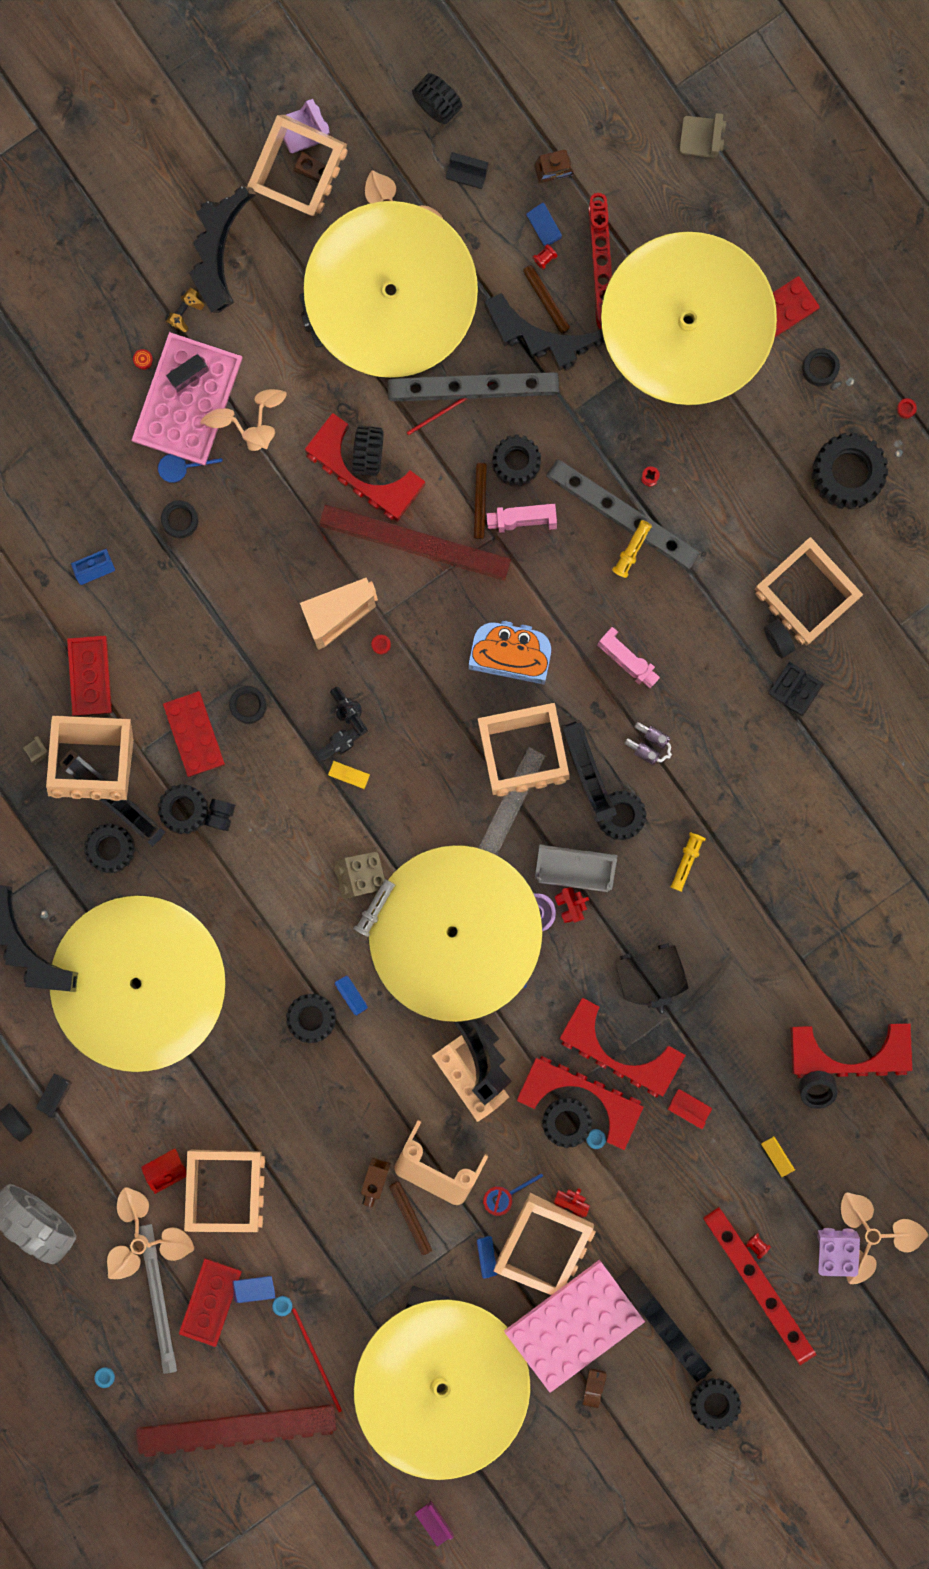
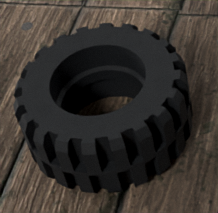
M851 432L850 435L842 433L838 437L834 436L821 447L813 462L812 479H814L815 483L813 485L815 489L819 490V496L822 499L825 497L828 500V504L838 505L837 508L843 509L848 507V510L855 509V507L861 508L876 498L885 486L888 469L886 468L888 464L887 458L883 456V449L876 446V441L872 440L871 442L867 439L868 436L864 434L857 436V433ZM844 454L855 455L865 463L868 475L866 481L861 486L847 488L835 480L832 474V466L839 456Z

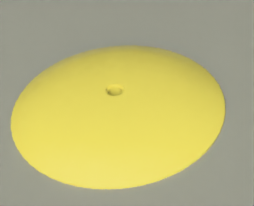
M396 201L376 202L358 207L346 213L330 225L322 234L310 255L306 267L304 300L310 323L316 335L328 351L338 360L357 371L373 376L391 378L414 375L444 360L454 351L466 335L477 304L478 286L476 270L469 250L462 238L441 217L423 207L410 203ZM388 284L396 287L394 295L386 294L385 287Z
M678 232L655 238L643 244L619 265L604 295L601 321L604 341L611 359L630 383L642 392L665 402L698 405L717 401L733 394L758 373L765 363L774 342L777 314L771 286L760 267L746 252L733 243L714 235L699 232ZM689 316L694 322L686 324L683 318Z
M445 846L431 849L415 856L392 874L388 881L394 883L395 887L377 915V923H374L369 931V945L372 960L381 981L399 1002L422 1016L441 1021L458 1022L477 1019L491 1014L510 1002L521 991L531 977L538 961L542 944V921L536 898L530 886L513 866L497 855L479 848ZM384 891L383 894L381 895V897H380L379 901L377 902L376 906H377L378 903L380 902V900H381V898L383 897L385 891ZM456 927L458 933L455 937L451 938L449 932L452 928Z
M128 896L113 899L94 907L79 918L67 931L56 950L52 965L61 969L78 972L76 992L50 990L52 1007L61 1029L72 1044L83 1054L113 1069L131 1072L151 1071L164 1068L182 1060L207 1038L222 1009L225 995V971L214 939L204 925L191 913L163 899L149 896ZM135 978L141 980V987L138 989L132 987V981Z
M434 1300L413 1305L384 1323L363 1351L354 1383V1403L357 1418L365 1437L374 1450L395 1468L416 1477L434 1480L463 1477L486 1467L497 1459L517 1436L525 1419L530 1398L528 1365L505 1334L504 1330L508 1327L493 1314L481 1307L456 1300ZM439 1384H445L443 1392H437Z

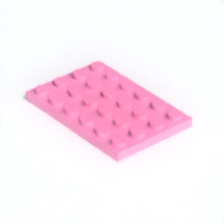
M169 332L132 442L205 466L218 428H211L200 424V422L209 412L226 408L243 357ZM198 353L203 362L208 366L209 371L177 392L166 375Z
M598 1260L505 1329L504 1332L551 1393L645 1321L602 1262Z

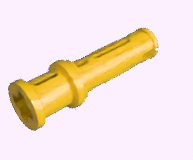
M641 520L625 551L621 552V558L617 565L612 568L614 573L624 578L628 577L631 565L636 562L635 556L652 527L650 523Z
M692 832L689 833L690 838L686 847L683 848V858L670 886L681 892L694 859L699 857L701 844L706 840V838Z

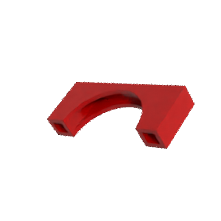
M332 413L305 448L306 457L313 463H320L322 469L329 475L335 474L338 477L337 480L342 485L347 486L348 484L353 488L352 492L357 496L367 498L369 500L368 504L373 508L377 509L379 507L384 511L383 515L388 519L399 521L426 485L425 481L411 470L398 481L386 485H371L355 478L346 468L341 456L342 441L349 426L345 421Z
M582 997L559 1038L562 1040L561 1044L569 1049H572V1047L580 1050L578 1054L587 1059L590 1056L597 1060L595 1064L604 1069L607 1066L614 1069L613 1074L622 1079L624 1075L631 1079L629 1083L640 1088L643 1085L648 1088L647 1093L657 1098L660 1095L663 1097L686 1055L667 1046L657 1058L642 1065L633 1066L616 1062L602 1050L596 1038L595 1019L600 1007Z
M910 1023L888 1024L886 1040L881 1049L870 1059L857 1064H842L824 1054L816 1043L812 1026L790 1027L792 1074H797V1078H803L806 1074L814 1071L836 1073L837 1077H848V1073H856V1076H868V1072H876V1076H886L888 1072L895 1071V1075H907V1071H912Z
M543 1056L540 1059L535 1058L516 1101L535 1109L539 1101L554 1089L565 1086L587 1089L600 1099L607 1111L609 1131L606 1142L625 1150L644 1108L640 1105L641 1101L630 1097L629 1100L623 1098V1093L612 1089L610 1092L604 1089L605 1085L598 1081L590 1083L586 1081L587 1076L578 1072L576 1075L568 1072L569 1068L559 1064L558 1067L550 1064L552 1060Z

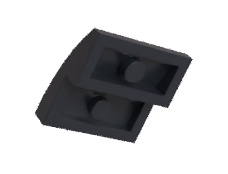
M789 661L768 694L803 717L824 684Z

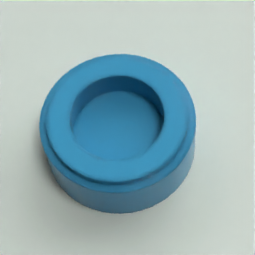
M593 1129L590 1131L586 1141L591 1148L600 1149L606 1143V1136L601 1130Z
M287 1296L277 1297L272 1305L274 1313L278 1316L288 1315L292 1310L290 1298Z
M108 1367L100 1368L95 1374V1382L101 1388L111 1386L115 1380L113 1370Z

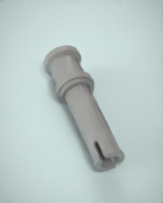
M384 879L367 911L362 912L361 920L353 929L369 937V931L373 924L378 921L377 915L395 887L394 883ZM385 891L383 897L381 898L380 902H379L378 905L376 906V904H377V902L379 901L381 895H382L383 892Z

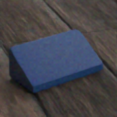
M544 202L526 214L544 247L546 244L551 245L562 238Z
M107 549L71 563L80 585L115 571Z
M348 976L335 982V986L354 1015L357 1016L368 1008Z
M479 1237L477 1245L482 1278L496 1276L497 1273L494 1272L496 1261L492 1237Z
M272 1276L233 1281L234 1301L242 1303L275 1298Z

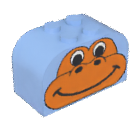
M502 621L501 624L487 623L481 626L474 636L469 670L545 685L551 645L544 634L532 630L531 626L521 625L520 627H515L513 623Z

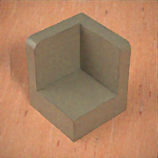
M36 736L34 741L23 747L33 764L38 763L49 755L48 748L39 736Z

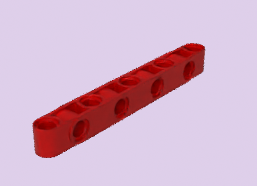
M720 1207L704 1216L703 1219L798 1364L801 1366L817 1354ZM723 1232H731L732 1237L729 1241L722 1240ZM748 1264L753 1265V1272L749 1275L744 1274V1267ZM768 1298L775 1299L774 1307H766V1300ZM791 1331L797 1332V1339L794 1341L788 1340V1334Z

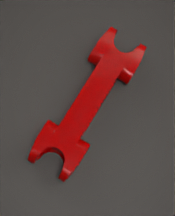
M594 193L590 198L588 214L596 325L601 330L603 299L612 278L607 198L602 193ZM596 197H600L603 199L604 203L599 200L593 201V199ZM597 240H603L605 242V246L598 247L595 244V242ZM598 259H604L607 262V264L604 266H600L597 264L596 261ZM606 278L608 280V283L606 285L599 284L598 279Z

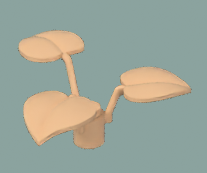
M372 170L365 185L367 201L370 204L393 201L392 199L396 194L394 181ZM420 206L435 213L443 219L441 214L435 209L429 206Z
M269 389L261 391L255 396V403L260 404L257 428L251 427L244 431L237 419L233 417L234 411L225 408L209 412L202 418L200 424L211 428H223L232 421L242 434V438L247 442L249 450L267 449L275 435V430L271 426H261L263 407L272 408L279 405L286 398L287 393L282 390Z
M127 1187L119 1194L117 1212L124 1222H131L135 1219V1238L130 1245L131 1251L123 1245L116 1246L110 1251L107 1258L109 1279H122L134 1274L139 1269L141 1263L140 1257L136 1254H142L147 1247L162 1243L160 1245L161 1255L171 1261L182 1259L194 1251L191 1238L179 1228L165 1229L162 1232V1240L159 1239L153 1242H148L145 1236L139 1235L138 1218H142L147 1214L149 1202L145 1195Z
M845 1193L841 1202L842 1218L851 1228H857L863 1224L867 1230L865 1239L868 1242L864 1253L859 1250L858 1275L855 1277L846 1276L848 1283L858 1284L873 1275L876 1270V1259L867 1254L871 1245L878 1244L881 1238L895 1237L894 1245L902 1252H912L928 1237L927 1231L920 1224L909 1219H901L895 1222L893 1225L894 1234H881L877 1229H870L865 1221L870 1220L874 1213L871 1201L861 1195Z

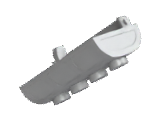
M540 844L535 879H537L538 883L608 892L613 887L617 855Z

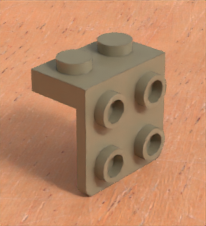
M716 113L714 119L685 116L682 125L680 153L717 158L719 151H723L724 139H721V132L725 133L726 128L723 114Z
M377 852L348 857L334 862V871L338 877L339 891L343 900L376 892L384 882L385 878Z

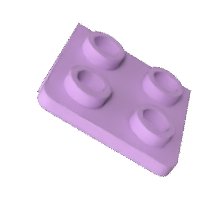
M313 99L306 101L301 110L287 114V116L327 135L330 133L328 124L324 122L320 109ZM287 129L283 139L291 153L320 144Z
M832 1228L818 1230L817 1238L820 1244L819 1274L822 1276H857L860 1237L857 1231L853 1229L835 1231Z

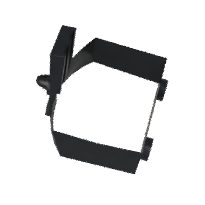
M669 943L659 945L658 949L660 950L671 946L669 945ZM674 945L675 950H676V953H677V956H678V959H679V962H680V965H681V968H682V971H683V974H684V977H685V980H686V983H685V985L683 986V988H682L677 994L673 995V996H676V995H679V994L683 993V992L686 991L687 989H689V987H688L687 979H686L685 972H684V969H683V965H682V963H681V960H680L679 954H678V952H677L676 946ZM632 954L622 955L620 959L630 958ZM668 996L666 999L660 998L655 1002L649 1001V1003L629 1002L648 1005V1008H656L660 1014H663L665 1005L672 1003L671 998L673 996Z

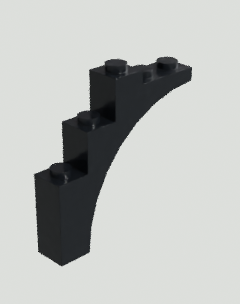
M239 187L234 191V195L222 199L219 203L207 201L196 212L207 231L200 233L197 236L198 239L192 242L203 262L197 263L189 274L208 308L213 313H220L234 303L224 275V249L229 229L237 214L256 195L254 189L250 187Z
M502 293L484 301V306L504 346L516 345L520 342L519 339L522 338L531 358L537 357L539 359L547 355V351H550L559 371L562 369L567 371L573 368L577 362L576 354L578 356L583 355L589 351L588 348L593 346L600 347L605 344L602 329L593 333L576 336L559 335L539 329L521 318L508 304Z
M577 720L562 725L561 728L574 768L578 773L584 795L587 797L595 822H608L613 819L614 815H617L616 809L601 779L582 722Z
M72 749L58 763L76 780L108 781ZM128 797L127 800L119 801L100 799L152 847L165 834V831Z
M0 885V945H7V949H5L3 954L5 965L27 967V971L24 973L25 987L76 992L78 972L64 970L50 964L28 945L19 930L14 916L12 887Z
M479 1018L454 1022L468 1045L475 1064L476 1082L472 1091L485 1106L512 1082L500 1067L506 1059L493 1045L500 1038L488 1024L484 1025Z
M630 1267L616 1278L617 1282L693 1379L698 1382L705 1378L712 1369L632 1267Z

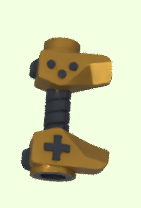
M191 287L189 290L183 291L181 293V300L183 302L175 313H169L165 316V322L174 329L178 328L182 332H187L188 326L182 319V315L189 306L198 310L203 309L204 303L198 299L199 293Z

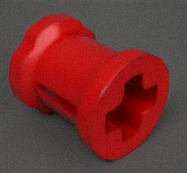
M548 244L545 245V248L538 255L532 256L534 262L542 270L546 268V265L553 258L556 259L558 257Z
M650 466L644 469L641 481L645 486L652 487L657 484L660 475L657 468ZM648 473L655 475L653 480L650 478L646 479Z
M758 1233L754 1234L745 1244L746 1247H750L757 1254L758 1259H761L771 1248L770 1245H766L759 1238Z

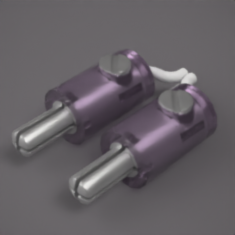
M637 722L635 728L645 733V739L663 750L668 745V755L658 759L661 753L643 742L638 745L629 738L626 739L625 744L635 750L634 754L653 766L656 761L662 762L666 758L670 759L672 755L670 753L671 745L668 742L671 737L652 725L648 728Z

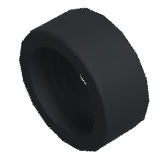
M817 348L811 351L805 357L802 365L805 379L810 384L818 387L827 386L832 383L840 370V362L837 355L826 348ZM823 356L830 360L832 372L829 376L817 378L812 375L810 363L814 358Z
M182 500L167 504L161 514V524L170 536L178 539L192 535L199 523L198 514L194 507ZM177 508L185 509L191 515L190 525L180 531L173 529L168 521L170 513Z
M777 619L764 627L768 642L780 658L795 651L794 642L781 621Z
M243 686L231 695L229 708L232 715L238 721L252 724L264 716L267 702L264 695L257 688ZM253 694L258 698L259 709L254 715L244 716L238 712L237 701L241 695Z
M814 1071L806 1074L800 1080V1096L806 1106L820 1109L831 1105L836 1100L838 1092L835 1079L831 1074L825 1071ZM822 1084L830 1087L827 1092L821 1095L807 1093V1090L814 1085Z
M8 1103L0 1110V1121L18 1141L21 1142L32 1133L28 1122L13 1105Z

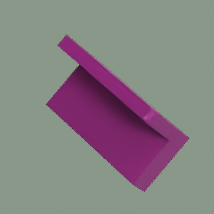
M431 1501L415 1512V1515L437 1547L446 1540L454 1538L453 1532Z

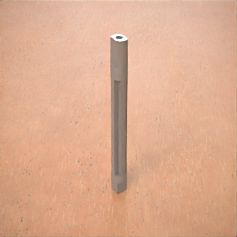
M152 1224L139 1226L140 1235L145 1236L148 1242L155 1241ZM156 1245L146 1248L143 1257L152 1300L163 1374L176 1372L177 1368L160 1278Z

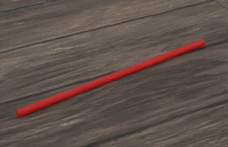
M459 399L407 431V435L412 434L467 399Z
M294 1308L292 1309V1312L295 1316V1319L307 1342V1345L324 1379V1382L335 1403V1406L338 1412H341L342 1409L338 1403V1400L332 1390V1387L315 1353V1350L298 1316V1313Z

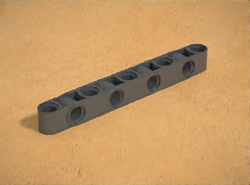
M558 373L390 379L387 381L389 401L525 397L559 394ZM534 381L537 386L530 389L526 386V383ZM494 382L498 385V388L490 390L487 385ZM457 384L460 388L458 391L452 392L449 386ZM417 385L421 390L419 393H413L410 390L411 387Z
M556 459L546 474V477L633 535L637 530L634 527L636 521L644 520L650 523L652 527L644 542L681 567L690 570L700 555L696 549L564 462ZM571 479H577L580 482V485L577 487H572L569 484V481ZM603 500H609L612 503V506L610 508H604L601 502ZM673 542L676 545V550L669 551L666 548V544Z

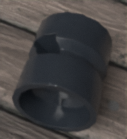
M211 799L209 806L211 814H207L204 825L228 832L231 824L229 817L233 816L236 805Z

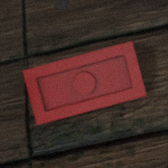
M680 1089L677 1090L667 1108L700 1129H703L706 1124L705 1121L712 1111L711 1107Z
M176 1149L141 1167L146 1182L154 1194L187 1176V1169Z

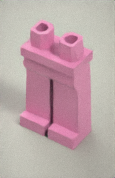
M555 504L507 508L504 511L503 507L497 508V513H487L488 529L499 528V533L505 532V529L514 530L518 526L549 524V530L557 529Z
M612 627L598 642L597 646L627 673L637 678L635 682L639 685L643 682L651 688L660 678L652 671L655 667L651 663L648 666L646 660L637 658L615 637L618 631Z

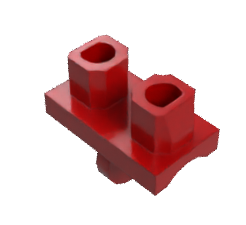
M573 887L562 889V892L555 896V900L558 906L567 903L569 908L568 911L561 913L564 923L572 921L575 923L584 920L582 911L587 910L585 902L589 901V897L583 898L581 892H574Z
M577 1188L575 1192L568 1189L567 1193L558 1190L554 1199L555 1205L563 1209L567 1208L581 1218H586L590 1205L584 1203L586 1198L580 1195V1188Z

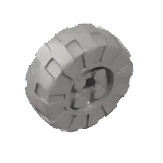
M12 1184L6 1185L0 1191V1230L4 1233L3 1235L11 1242L19 1245V1248L24 1252L34 1255L38 1260L49 1264L58 1263L68 1253L76 1240L73 1228L60 1214L30 1192Z

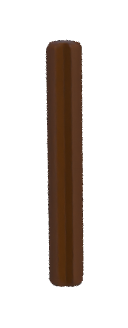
M532 265L523 269L525 276L561 333L567 332L570 329L569 324Z
M486 463L476 464L475 539H484Z
M397 1181L391 1184L389 1188L421 1254L426 1255L430 1253L432 1248L400 1182Z

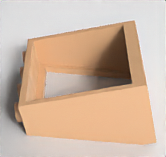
M277 115L247 187L253 188L255 192L306 214L317 216L318 213L321 214L323 211L325 196H328L332 190V185H330L332 179L338 176L340 171L338 165L347 155V144L287 115ZM287 129L333 149L310 205H306L264 186Z
M811 537L755 588L757 591L755 593L762 602L765 600L770 605L768 607L775 616L779 615L785 628L787 630L791 629L796 634L794 636L801 645L805 644L806 646L863 595ZM804 553L846 598L840 606L811 632L801 624L768 587Z
M363 578L301 602V608L317 648L326 647L376 607L375 601H378L373 582H368L367 578Z
M555 703L478 718L479 732L493 795L505 796L511 791L525 792L531 787L539 789L546 787L550 783L559 785L569 780V771ZM550 722L560 768L498 781L489 735Z
M52 716L46 784L48 796L54 798L127 800L134 741L131 719ZM59 743L120 746L118 781L55 779Z
M462 1035L432 1055L477 1122L489 1115L509 1098L506 1091L502 1090L484 1106L474 1094L472 1089L476 1082V1068L471 1052Z
M193 1149L187 1151L184 1231L258 1232L259 1227L262 1228L263 1216H259L260 1208H263L264 1196H260V1188H264V1176H261V1168L265 1167V1156H262V1152ZM199 1160H252L250 1224L196 1223Z
M530 1193L496 1261L494 1272L553 1295L568 1283L570 1275L574 1277L578 1269L576 1263L579 1258L583 1259L587 1250L585 1245L587 1241H592L596 1232L593 1230L594 1224ZM531 1212L582 1232L556 1287L507 1263Z

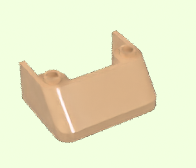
M418 1119L395 1164L396 1174L451 1204H462L475 1184L488 1155L484 1153L475 1172L470 1169H462L457 1173L455 1179L419 1162L423 1154V1148L418 1142L412 1140L422 1122Z

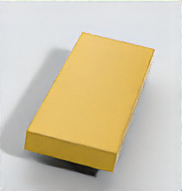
M333 761L328 776L365 789L370 774Z
M775 1137L761 1143L781 1177L795 1171Z

